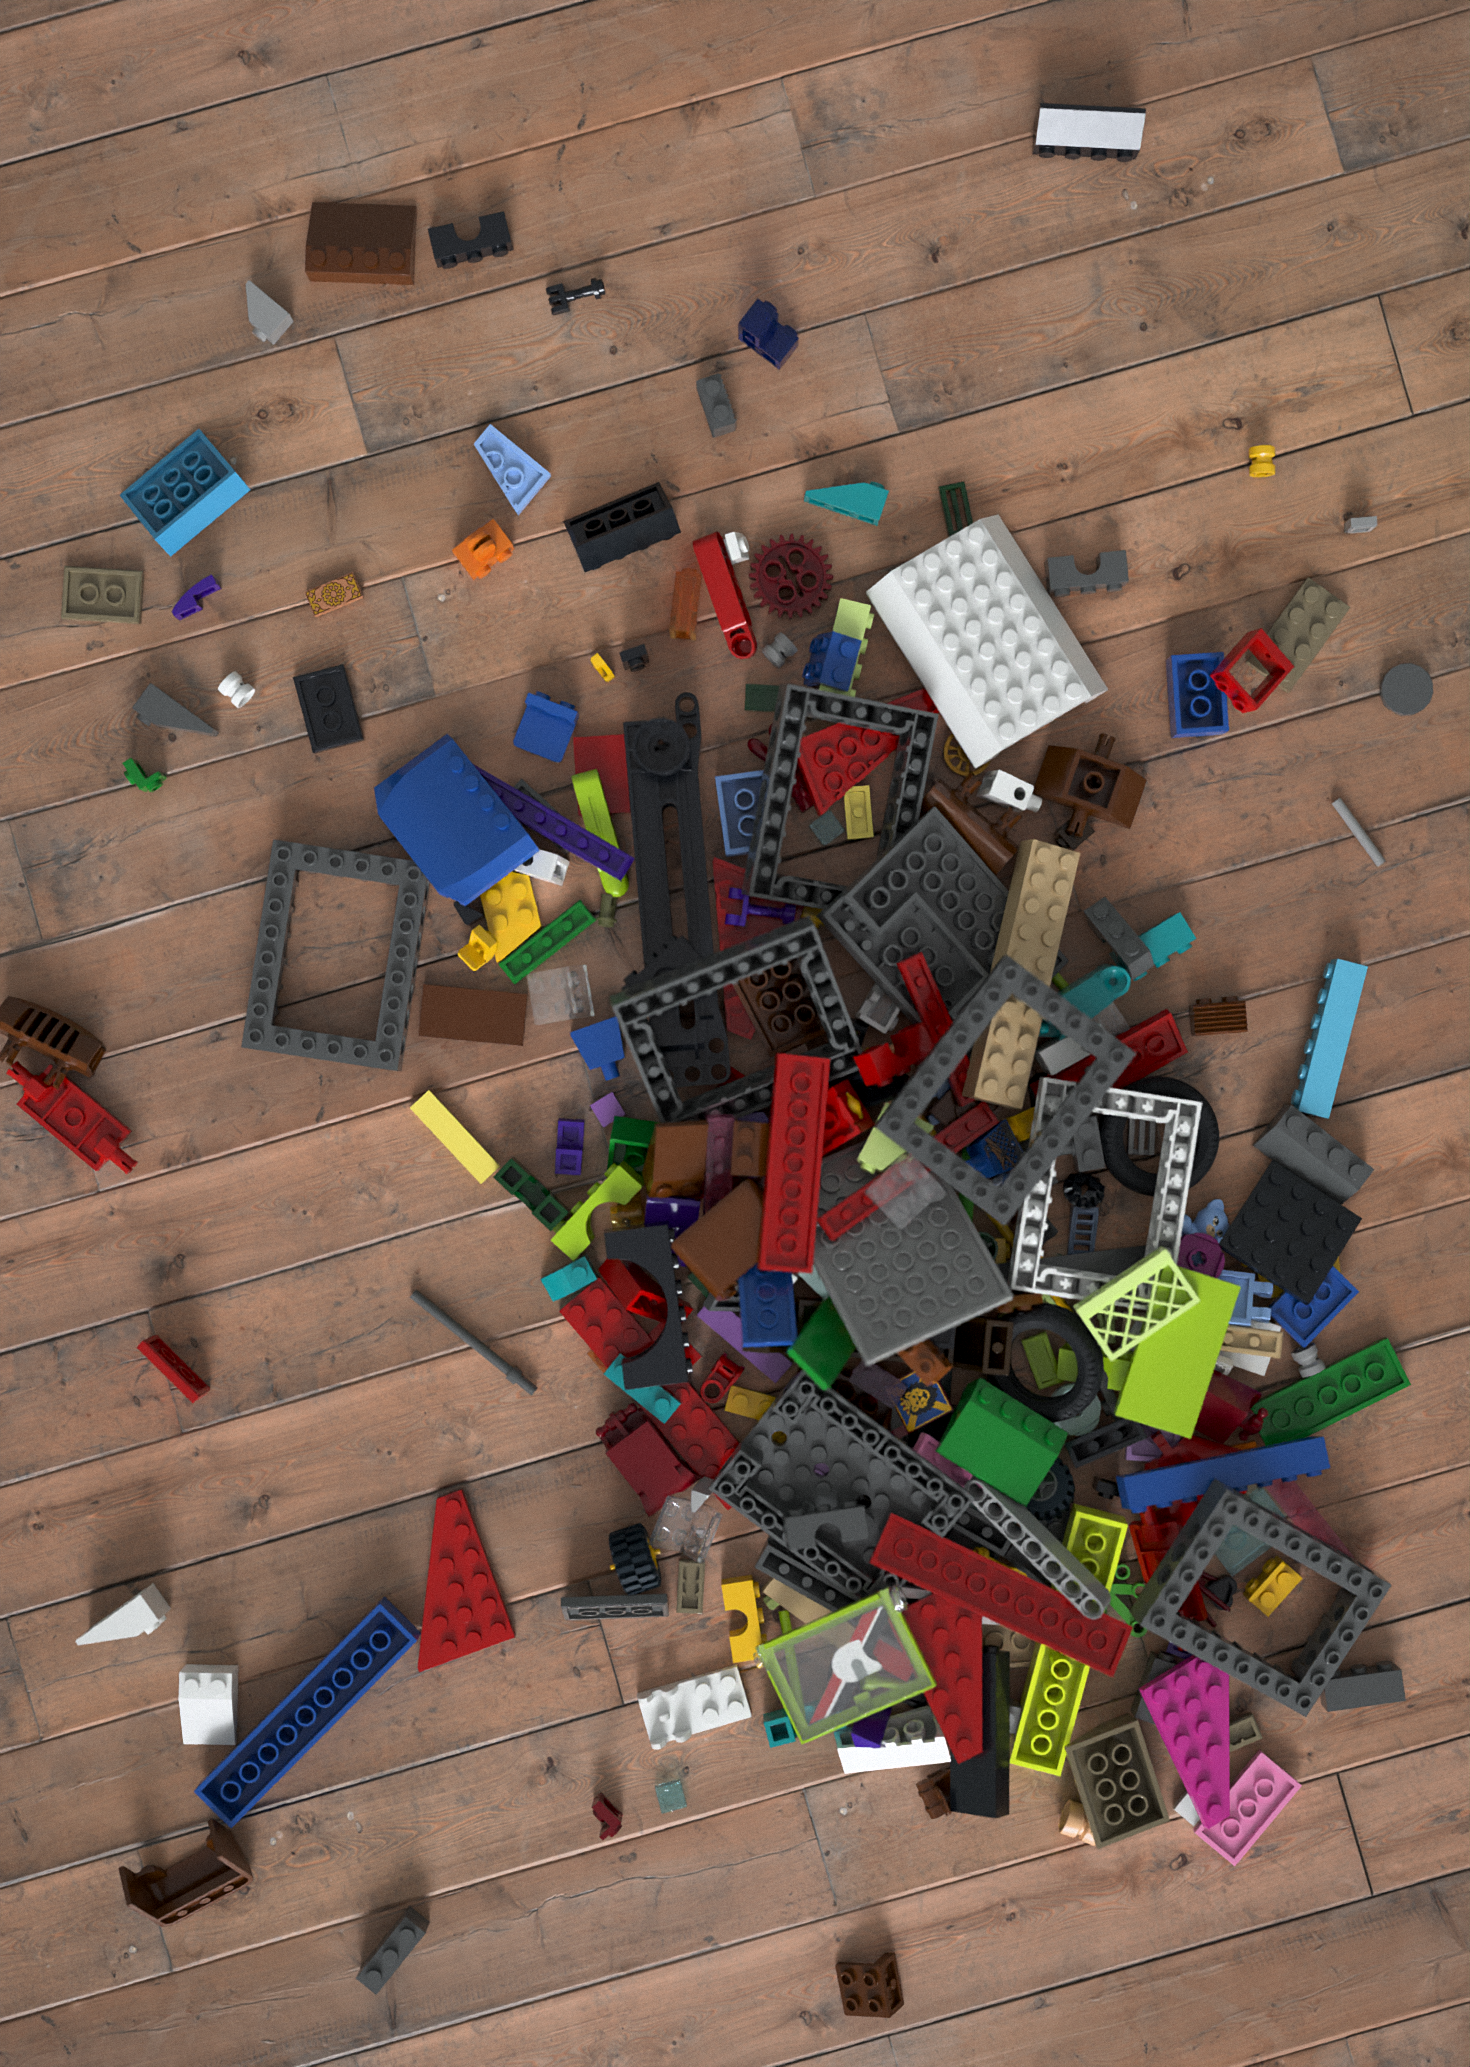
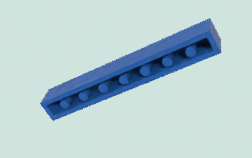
M1311 1436L1116 1476L1122 1508L1129 1509L1132 1513L1148 1511L1147 1506L1156 1504L1157 1508L1172 1506V1501L1182 1499V1503L1197 1501V1496L1205 1494L1214 1478L1241 1492L1248 1490L1247 1485L1257 1484V1487L1273 1485L1272 1480L1281 1479L1282 1482L1294 1481L1298 1479L1297 1475L1306 1473V1477L1322 1475V1470L1330 1468L1324 1437Z

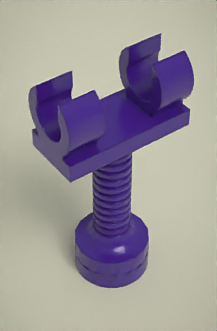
M729 889V898L744 901L742 915L726 914L725 924L745 927L747 915L750 913L780 918L785 925L794 922L796 905L786 904L781 909L756 904L751 905L749 903L750 896L741 894L742 889Z

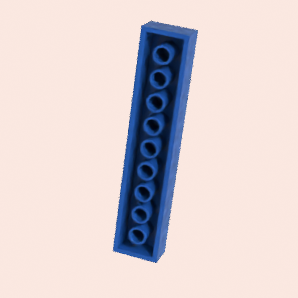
M384 1596L198 1784L193 1792L232 1828L412 1647L420 1637L421 1632Z

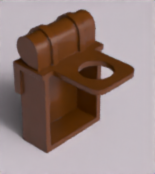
M950 1767L927 1775L928 1779L921 1780L916 1784L918 1794L922 1798L925 1810L931 1819H936L944 1814L948 1816L953 1812L950 1811Z

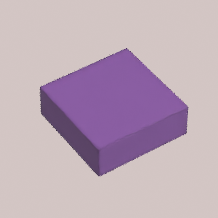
M613 1092L590 1105L603 1128L614 1121V1116L622 1117L626 1114Z

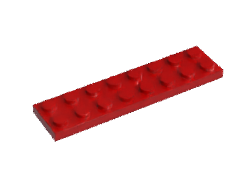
M776 1054L757 1269L812 1274L830 1068L829 1058Z

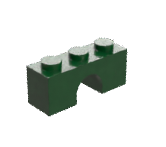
M512 1157L493 1177L511 1195H515L531 1210V1214L549 1231H552L570 1211L562 1201L515 1157Z

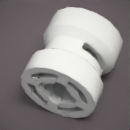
M236 671L230 673L218 687V690L224 696L231 697V702L237 708L245 705L255 693V689L250 684H244L242 677Z

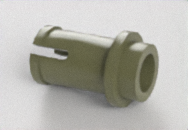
M601 894L600 914L596 918L599 921L598 926L613 928L614 923H617L615 911L618 897H612L613 895Z

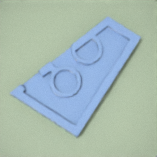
M490 424L476 440L474 446L519 516L551 477V473Z

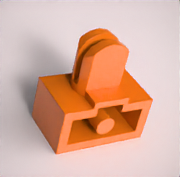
M492 519L465 538L463 542L452 549V552L474 580L477 577L481 579L489 574L492 570L490 567L498 561L503 563L512 556L511 551L514 550V546L496 521Z

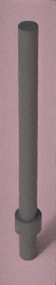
M415 1290L410 1296L414 1302L507 1376L506 1379L513 1385L515 1383L518 1384L531 1396L538 1387L522 1375L523 1372L515 1366L513 1368L418 1290Z

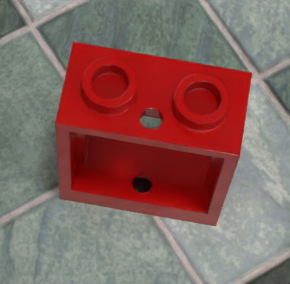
M1259 628L1247 632L1210 674V677L1215 681L1217 688L1229 697L1233 706L1244 714L1257 710L1294 668V665L1264 630ZM1247 649L1251 651L1269 672L1268 676L1251 695L1244 690L1229 672Z

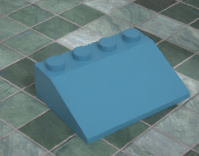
M198 429L123 491L120 497L156 542L171 557L249 492L250 488L202 431Z

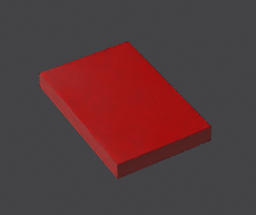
M624 734L573 737L575 774L597 769L610 814L631 813ZM577 800L578 816H582L579 803Z
M153 1335L143 1340L136 1347L192 1403L204 1397L211 1390L158 1335Z

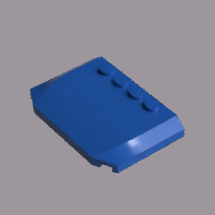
M448 734L444 735L374 787L377 811L382 821L441 896L456 900L464 906L468 905L539 852L538 847Z

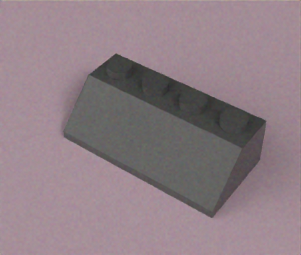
M1284 1104L1253 1144L1255 1148L1269 1159L1275 1161L1341 1205L1362 1187L1375 1170L1292 1105Z

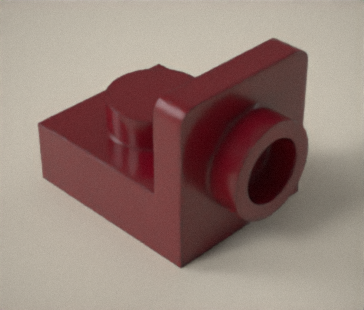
M600 1792L593 1800L592 1809L593 1814L600 1822H606L599 1834V1837L604 1840L608 1835L613 1837L621 1829L623 1814Z

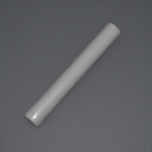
M1338 798L1331 804L1378 867L1386 860L1342 799Z

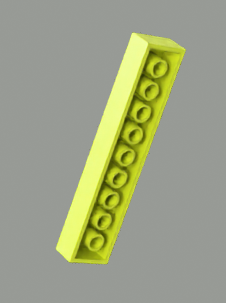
M1073 1503L1062 1545L1110 1593L1128 1523L1124 1516ZM1051 1584L1050 1588L1060 1592L1053 1584ZM1036 1642L1020 1700L1022 1710L1016 1734L1011 1733L1010 1764L1061 1776L1066 1758L1064 1746L1070 1743L1090 1669L1089 1666Z

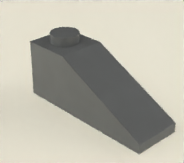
M152 683L148 685L132 707V709L138 712L136 718L147 726L153 723L158 727L215 737L219 734L217 730Z

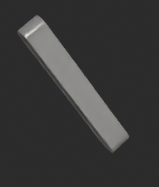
M972 1475L964 1485V1488L975 1496L972 1503L1083 1615L1090 1619L1101 1617L1111 1601L1109 1591L1025 1507Z

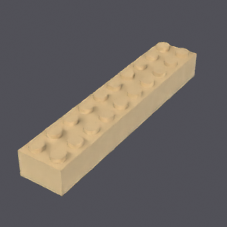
M1035 839L1020 841L991 971L1002 956L1008 955L1050 987L1080 857L1079 852ZM1013 993L974 1042L962 1096L1005 1108L1022 1109L1042 1019L1031 1007L1016 1000Z

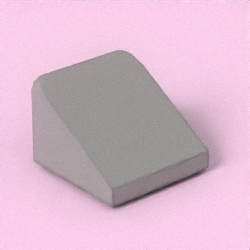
M704 1476L691 1490V1512L695 1513L712 1494L709 1487L714 1479Z

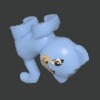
M1214 1199L1209 1202L1204 1209L1198 1212L1193 1223L1191 1218L1184 1214L1181 1237L1186 1234L1205 1233L1215 1238L1219 1243L1229 1228L1223 1201L1221 1199ZM1200 1252L1191 1257L1194 1266H1197L1198 1263H1203Z

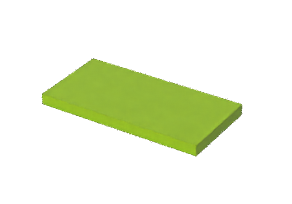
M1169 1265L1160 1270L1158 1281L1172 1284L1174 1272ZM1177 1266L1200 1299V1302L1135 1345L1113 1413L1117 1416L1191 1439L1241 1286ZM1177 1278V1283H1176V1285H1181V1286H1183V1285L1181 1284V1282L1179 1281V1279ZM1157 1285L1154 1300L1168 1302L1171 1287ZM1175 1288L1173 1303L1183 1305L1192 1299L1186 1290ZM1153 1303L1150 1318L1157 1320L1164 1318L1167 1306ZM1172 1307L1171 1312H1173L1177 1308ZM1143 1321L1140 1333L1144 1330L1145 1321ZM1149 1322V1327L1155 1323Z

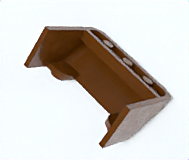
M213 1818L207 1820L210 1829V1835L206 1838L207 1848L164 1870L155 1865H147L140 1872L134 1873L125 1866L118 1868L127 1907L161 1927L177 1924L248 1886L253 1881L252 1871L232 1832Z

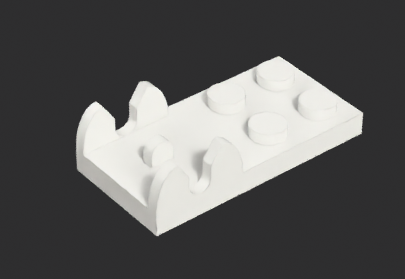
M737 1664L637 1693V1699L652 1749H661L666 1746L667 1742L672 1740L682 1743L688 1740L692 1734L752 1717Z

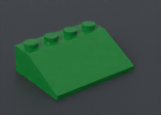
M978 1378L967 1384L935 1452L1025 1507L1058 1457L1068 1432L987 1381Z

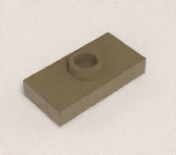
M679 1558L676 1613H703L705 1560Z
M1251 1712L1229 1721V1752L1263 1738Z

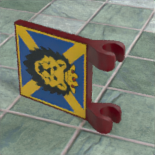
M914 1371L868 1395L872 1404L878 1403L887 1397L890 1398L903 1423L902 1426L890 1431L899 1439L955 1410L940 1380L934 1385L926 1386Z

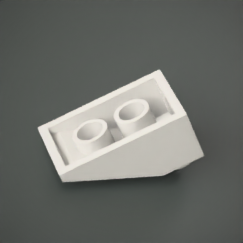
M152 1583L90 1627L75 1642L78 1645L135 1637L144 1631L148 1635L167 1619L165 1614L171 1608Z
M186 1664L179 1672V1707L183 1744H237L238 1665Z

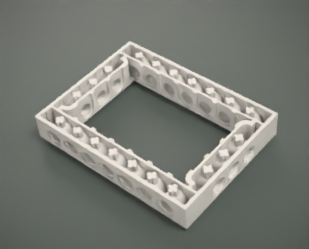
M1039 1077L1029 1146L1037 1137L1035 1135L1036 1132L1043 1129L1053 1116L1051 1112L1059 1108L1069 1095L1067 1091L1070 1088H1074L1077 1084L1076 1082ZM1109 1088L1092 1112L1165 1123L1144 1257L1162 1246L1168 1251L1172 1260L1177 1265L1202 1102ZM1054 1161L1019 1207L1007 1285L1010 1289L1082 1300L1116 1276L1039 1264L1040 1256H1043L1044 1252L1041 1249L1044 1229L1047 1230L1048 1224H1046L1048 1204L1052 1202L1050 1197L1052 1178L1056 1176ZM1152 1275L1148 1279L1153 1280L1154 1275ZM1145 1282L1139 1284L1135 1296L1150 1299L1152 1284ZM1132 1290L1127 1292L1126 1295H1131ZM1120 1297L1115 1301L1114 1305L1129 1307L1130 1299ZM1134 1300L1133 1308L1147 1310L1149 1302Z

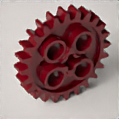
M793 533L790 534L789 541H785L783 535H780L779 543H776L771 538L769 541L770 548L761 545L763 555L754 554V558L758 563L750 564V568L756 571L749 574V579L756 580V582L750 584V589H758L753 598L763 599L760 603L761 608L766 605L770 606L768 614H772L774 610H777L779 619L783 616V613H787L789 620L792 619L793 613H797L799 619H802L804 610L809 615H812L811 606L820 609L819 599L825 601L828 599V596L823 591H831L832 586L826 583L833 580V575L826 573L832 569V564H824L829 557L828 554L820 556L822 546L815 549L812 548L813 539L805 544L804 535H801L798 541L794 540ZM792 554H799L803 557V562L799 565H794L789 561V557ZM779 557H783L790 574H796L795 583L803 593V597H799L791 579L785 580L787 572L779 561ZM771 566L779 568L781 573L773 578L767 575L766 570ZM810 576L814 578L816 584L811 588L805 587L801 582L804 577ZM783 589H789L793 593V597L790 600H783L779 597V592Z

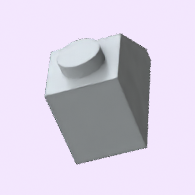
M248 280L246 283L248 318L254 328L252 333L262 342L268 340L274 345L294 321L286 310Z

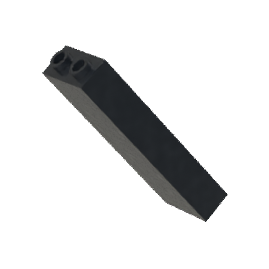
M984 1645L982 1648V1752L958 1764L950 1748V1811L994 1819L1009 1815L1010 1651L999 1650L997 1645Z

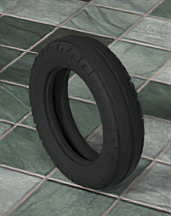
M1147 1077L1125 1086L1121 1090L1202 1102L1189 1189L1196 1185L1210 1170L1219 1147L1218 1122L1209 1102L1191 1085L1170 1077ZM1103 1114L1099 1125V1134L1106 1167L1115 1179L1128 1189L1142 1195L1154 1197L1158 1173H1149L1137 1167L1130 1160L1124 1148L1123 1131L1128 1118Z
M1049 1303L1033 1304L1030 1310H1017L1015 1308L1013 1312H1008L1001 1320L1014 1322L1012 1345L1018 1334L1035 1328L1050 1330L1065 1339L1071 1346L1077 1359V1379L1072 1389L1063 1395L1055 1397L1041 1396L1031 1392L1021 1384L1012 1369L1010 1358L1009 1376L987 1374L989 1383L1050 1422L1070 1419L1085 1410L1094 1400L1100 1389L1104 1373V1361L1101 1347L1084 1321L1072 1311Z

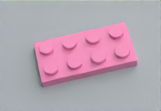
M1259 1749L1230 1784V1816L1210 1829L1205 1828L1200 1820L1193 1828V1831L1231 1864L1236 1866L1302 1785Z

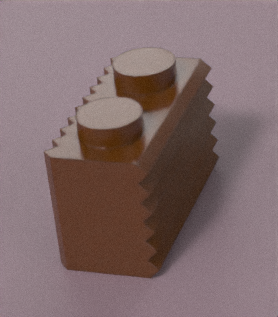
M1237 996L1221 997V1003H1212L1211 998L1195 999L1196 1005H1189L1191 1036L1248 1032L1246 1002L1238 1001Z

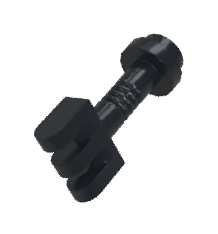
M596 278L591 279V285L570 291H565L563 283L546 288L547 295L558 294L548 299L549 305L560 303L559 306L551 308L552 315L569 312L568 302L594 295L596 300L602 298V295H606L602 279L597 280Z

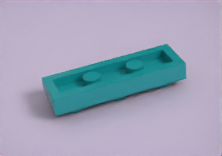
M620 1352L604 1372V1375L665 1424L680 1406L681 1402L661 1385L625 1390L621 1363L622 1358L627 1357Z

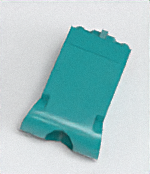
M1101 964L1088 974L1086 973L1056 993L1092 1019L1112 1004L1115 999L1128 991L1130 976L1123 968L1112 964ZM1042 1019L1039 1037H1056L1062 1040L1067 1036L1059 1033L1060 1030L1052 1023Z

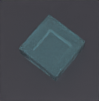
M830 810L809 825L824 847L845 832V829Z
M680 1779L655 1786L662 1814L687 1807Z

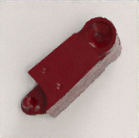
M1213 1370L1194 1429L1224 1444L1239 1426L1243 1428V1431L1239 1433V1439L1241 1441L1248 1440L1249 1435L1257 1434L1262 1430L1263 1419L1268 1416L1266 1408H1260L1257 1414L1251 1410L1263 1394L1225 1374Z
M630 1403L624 1410L620 1409L616 1413L614 1411L611 1412L609 1418L605 1420V1424L602 1427H598L595 1431L596 1435L600 1437L605 1445L606 1455L637 1495H639L649 1518L666 1506L671 1495L687 1490L702 1478L699 1474L695 1473L688 1463L680 1458L657 1426L641 1407L637 1409L634 1403Z

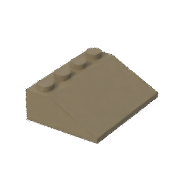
M1127 1713L1108 1720L1064 1746L1097 1849L1170 1821L1143 1734L1136 1718Z

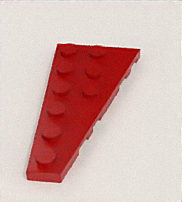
M925 688L886 703L936 714L939 712ZM836 723L802 737L799 749L801 758H798L797 762L818 816L824 814L856 783H859L897 748L899 735Z

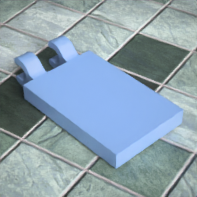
M1223 1270L1218 1279L1241 1286L1229 1325L1250 1327L1251 1320L1269 1323L1271 1308L1252 1307L1253 1294L1263 1298H1271L1273 1283L1255 1281L1254 1273Z

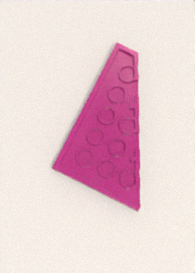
M1192 1655L1140 1687L1139 1691L1203 1826L1210 1829L1230 1816L1229 1674Z

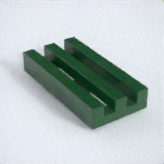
M964 481L939 486L938 488L948 538L963 529L955 489H960L967 526L973 523ZM946 491L950 492L957 526L955 531L953 530Z

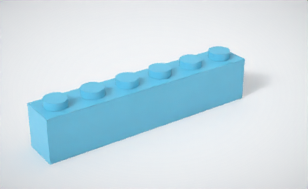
M1331 959V962L1325 966L1323 978H1326L1324 989L1321 988L1317 996V1003H1319L1318 1012L1313 1015L1310 1028L1313 1029L1311 1039H1307L1304 1047V1054H1307L1305 1063L1301 1064L1298 1070L1297 1078L1300 1079L1298 1090H1294L1291 1098V1104L1301 1113L1326 1119L1330 1117L1368 966L1341 959Z

